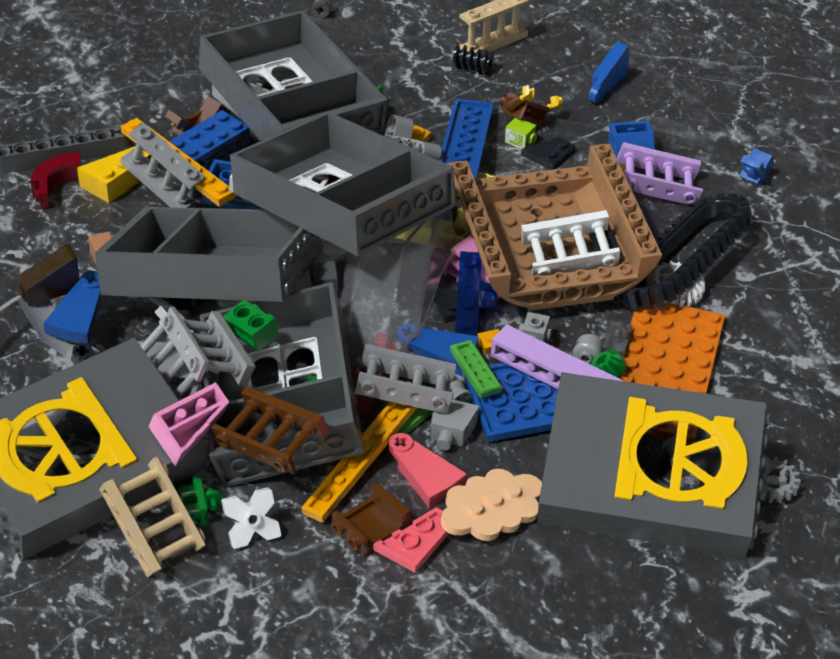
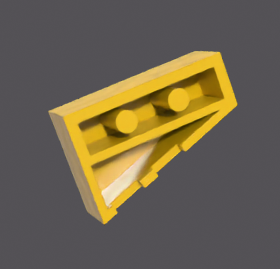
M135 147L78 167L80 187L110 203L141 182L120 163L121 157ZM143 150L142 154L151 160V155Z

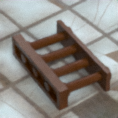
M246 386L241 392L245 407L227 428L216 424L211 426L215 435V441L224 448L229 447L272 465L281 472L286 471L295 475L297 470L292 457L310 436L324 439L329 433L324 417ZM257 412L263 415L246 436L236 433L252 413ZM277 420L282 422L265 444L255 441L271 421ZM290 428L302 430L284 452L274 449Z

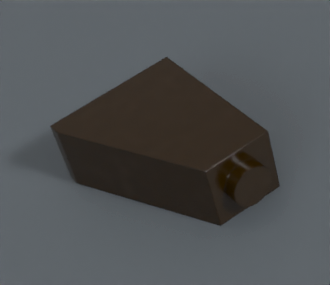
M70 244L62 246L19 275L20 285H17V290L20 298H25L28 306L67 295L79 281L78 258Z

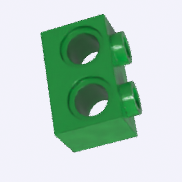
M246 300L240 302L223 316L234 335L258 352L279 336L276 319L271 314L261 311L256 304L252 305Z

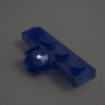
M460 251L455 333L477 336L479 310L494 309L496 307V291L492 288L490 282L481 280L482 260L479 252Z

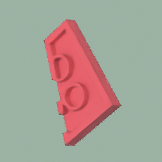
M437 507L415 519L411 526L402 531L400 529L392 533V537L385 541L379 540L374 543L373 550L416 573L449 534L441 526L440 519L443 511Z

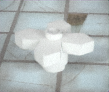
M270 488L255 490L249 502H243L237 496L222 499L224 514L237 520L236 524L228 532L230 544L234 549L248 546L255 531L266 540L281 536L279 522L265 515L274 504L273 493Z

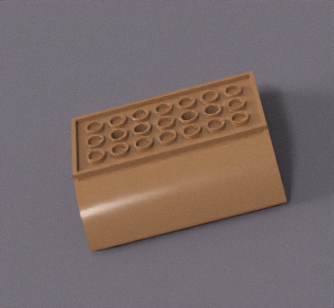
M610 144L590 146L587 166L474 179L468 161L447 163L454 167V186L492 288L506 301L517 306L527 307L528 311L614 300V296L629 290L647 277L662 257V253ZM607 210L609 216L608 225L622 254V260H619V264L611 267L601 266L589 270L579 269L575 272H557L552 275H535L532 277V263L537 261L532 245L522 244L521 225ZM584 234L583 237L588 253L595 252L588 235ZM574 236L561 238L567 257L580 255ZM553 240L540 242L545 261L552 260V257L558 258Z

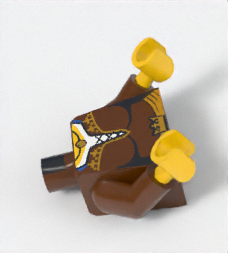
M524 86L522 94L516 95L509 92L507 95H503L500 104L503 106V112L543 126L546 116L551 112V109L562 107V97L552 96L550 97L551 104L545 103L542 105L532 101L534 99V88L529 89V86Z

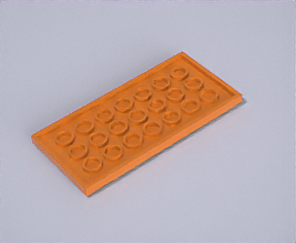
M668 302L658 308L654 304L652 309L643 310L642 306L639 310H634L631 320L633 328L623 357L628 367L625 370V375L621 376L620 379L625 382L706 394L725 314L687 306L680 307L677 304L674 305ZM666 422L659 424L651 435L665 439L677 436L678 423ZM688 425L686 443H695L697 426Z

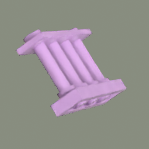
M623 142L617 160L619 163L626 165V170L623 173L632 192L692 206L699 201L703 189L694 187L693 181L701 167V160ZM634 167L645 169L646 175L634 173ZM654 171L665 174V180L654 177ZM673 176L684 178L685 184L674 182Z

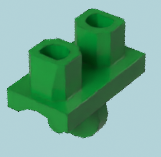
M200 476L193 477L192 485L181 487L183 503L196 501V503L184 505L191 519H200L201 526L209 525L207 508H210L212 511L217 509V506L222 503L223 499L221 492L210 487L204 493Z

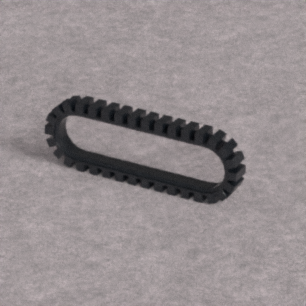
M725 193L717 194L715 199L709 196L704 198L705 202L697 201L693 204L694 207L687 208L685 210L686 214L682 213L678 217L679 220H675L671 224L672 227H667L664 230L665 234L661 233L657 237L658 240H655L662 253V257L657 265L706 220L724 214L733 215L666 280L645 288H635L637 285L619 294L621 303L627 308L631 306V309L639 310L643 306V310L652 309L654 304L658 308L664 306L665 301L671 303L676 300V295H683L686 292L685 288H690L693 285V281H697L700 278V274H704L708 270L707 267H711L715 263L714 260H718L722 256L721 253H725L729 249L728 246H732L735 243V239H739L742 236V232H746L749 229L748 225H752L753 216L748 199L743 195L737 196V194L730 193L727 197H725Z

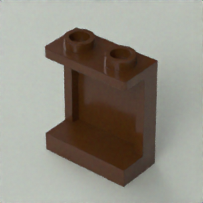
M378 482L370 487V497L343 515L337 510L332 512L331 527L334 533L342 536L348 542L350 548L358 551L363 557L374 551V543L379 540L385 541L392 537V533L400 529L402 531L410 526V511Z

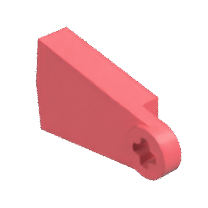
M397 433L390 437L389 451L398 461L399 471L428 508L445 501L447 493L452 487L466 485L465 472L417 443L408 434Z

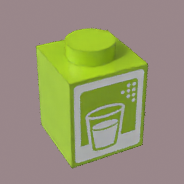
M517 117L505 128V143L522 149L533 145L537 139L536 125Z

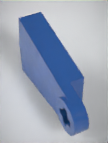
M616 42L593 73L592 88L588 96L590 102L598 104L603 96L628 74L629 47L627 45Z
M87 271L81 275L80 280L44 321L46 334L66 341L89 343L101 303L97 271Z
M411 324L401 325L396 330L397 342L413 349L414 355L456 364L454 374L463 377V371L451 354L450 346L471 340L478 349L479 336L420 328Z

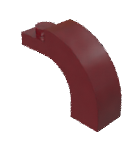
M80 152L54 156L42 162L34 170L30 181L33 197H36V202H40L41 210L50 209V193L53 188L65 182L79 181L77 168L82 166Z

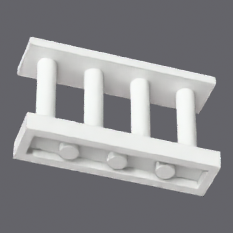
M607 210L521 225L522 244L532 245L537 261L532 263V277L535 275H552L557 272H575L579 269L589 270L601 266L611 267L619 264L620 249H610L604 231L608 230L609 216ZM596 233L601 251L588 253L583 235ZM574 236L580 255L567 257L561 238ZM553 240L558 258L545 261L540 242Z

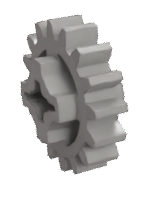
M765 457L764 469L761 472L763 483L759 499L762 500L766 497L769 503H772L773 499H777L779 503H782L783 498L790 501L792 495L796 496L801 480L799 479L800 473L794 472L795 466H787V460L779 462L778 457H775L773 461Z

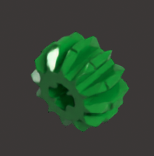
M607 349L605 352L601 351L599 355L594 356V359L589 362L590 365L619 379L625 375V370L628 367L623 356L617 350Z

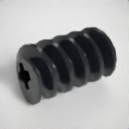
M457 43L452 60L456 68L461 66L464 70L468 68L469 71L475 70L477 73L483 72V74L487 75L493 66L494 53L489 56L488 50H486L482 55L480 48L474 53V47L467 51V45H464L461 50L460 44Z

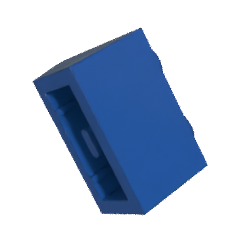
M649 121L610 123L608 144L611 145L616 158L623 142L655 150L653 130ZM619 163L620 166L626 167L625 164Z

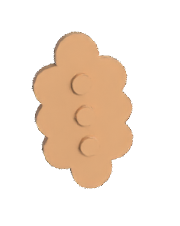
M503 469L490 470L485 477H471L467 480L465 486L458 485L449 489L446 496L447 508L444 509L440 519L441 526L450 534L461 536L471 533L474 537L483 541L496 539L500 532H515L518 530L520 523L533 522L537 518L542 482L530 474H521L514 477L510 472Z

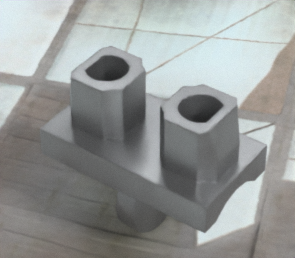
M611 320L602 347L603 352L607 349L617 350L624 357L633 325H624L622 321L615 322Z

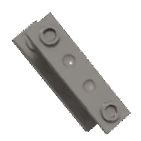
M140 124L129 132V136L136 142L135 148L121 157L120 163L169 207L191 208L195 200L188 194L189 189L201 182L205 176L146 124ZM143 149L152 156L151 160L142 154ZM158 163L167 169L166 174L157 167ZM174 176L182 182L181 187L173 181Z
M161 305L155 311V314L161 319L159 321L160 324L141 345L145 353L166 332L162 325L163 319L169 310ZM171 339L151 361L156 369L176 348ZM181 356L162 376L179 401L182 400L181 397L196 382L192 373H190L176 390L169 384L186 365ZM206 357L208 361H217L215 358ZM212 371V372L218 375L220 371Z
M170 306L167 315L163 319L162 326L195 380L201 382L206 370L230 372L238 385L247 386L255 365L221 313L211 311L206 322L184 320L176 308ZM189 330L204 331L206 334L191 333ZM198 343L212 344L214 348L199 347ZM206 357L221 358L223 362L208 361Z
M365 344L360 368L367 369V372H359L355 394L440 413H448L453 392L445 391V387L453 381L456 364ZM376 371L390 374V378L377 376ZM399 376L413 379V383L399 381ZM422 382L436 384V387L422 386Z

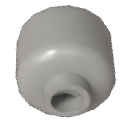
M582 335L577 339L573 349V356L589 364L594 359V356L599 355L603 351L604 343L596 335Z

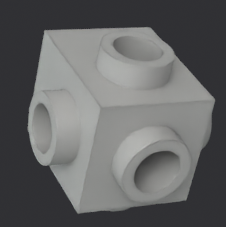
M528 312L525 322L520 323L519 330L542 342H549L552 329H549L550 316Z

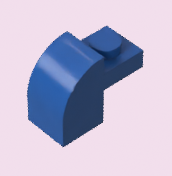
M755 148L750 157L743 155L740 161L743 170L739 177L760 185L767 178L774 165L772 155Z

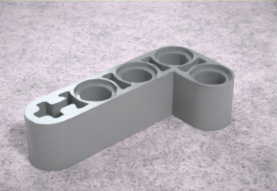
M397 115L389 117L384 137L434 159H440V145L411 139L413 131V121L411 118Z

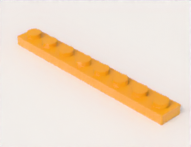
M138 118L130 120L128 123L120 126L121 133L135 142L129 136V132L143 122ZM155 132L205 176L201 182L194 186L195 189L218 206L236 198V194L229 191L227 184Z
M390 401L362 434L365 453L343 458L301 507L302 514L323 523L386 447L390 437L400 430L418 407Z

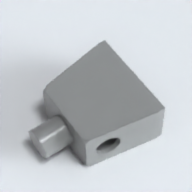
M451 399L447 414L433 411L431 439L437 441L436 445L439 449L448 450L451 444L457 446L465 444L478 423L479 405Z

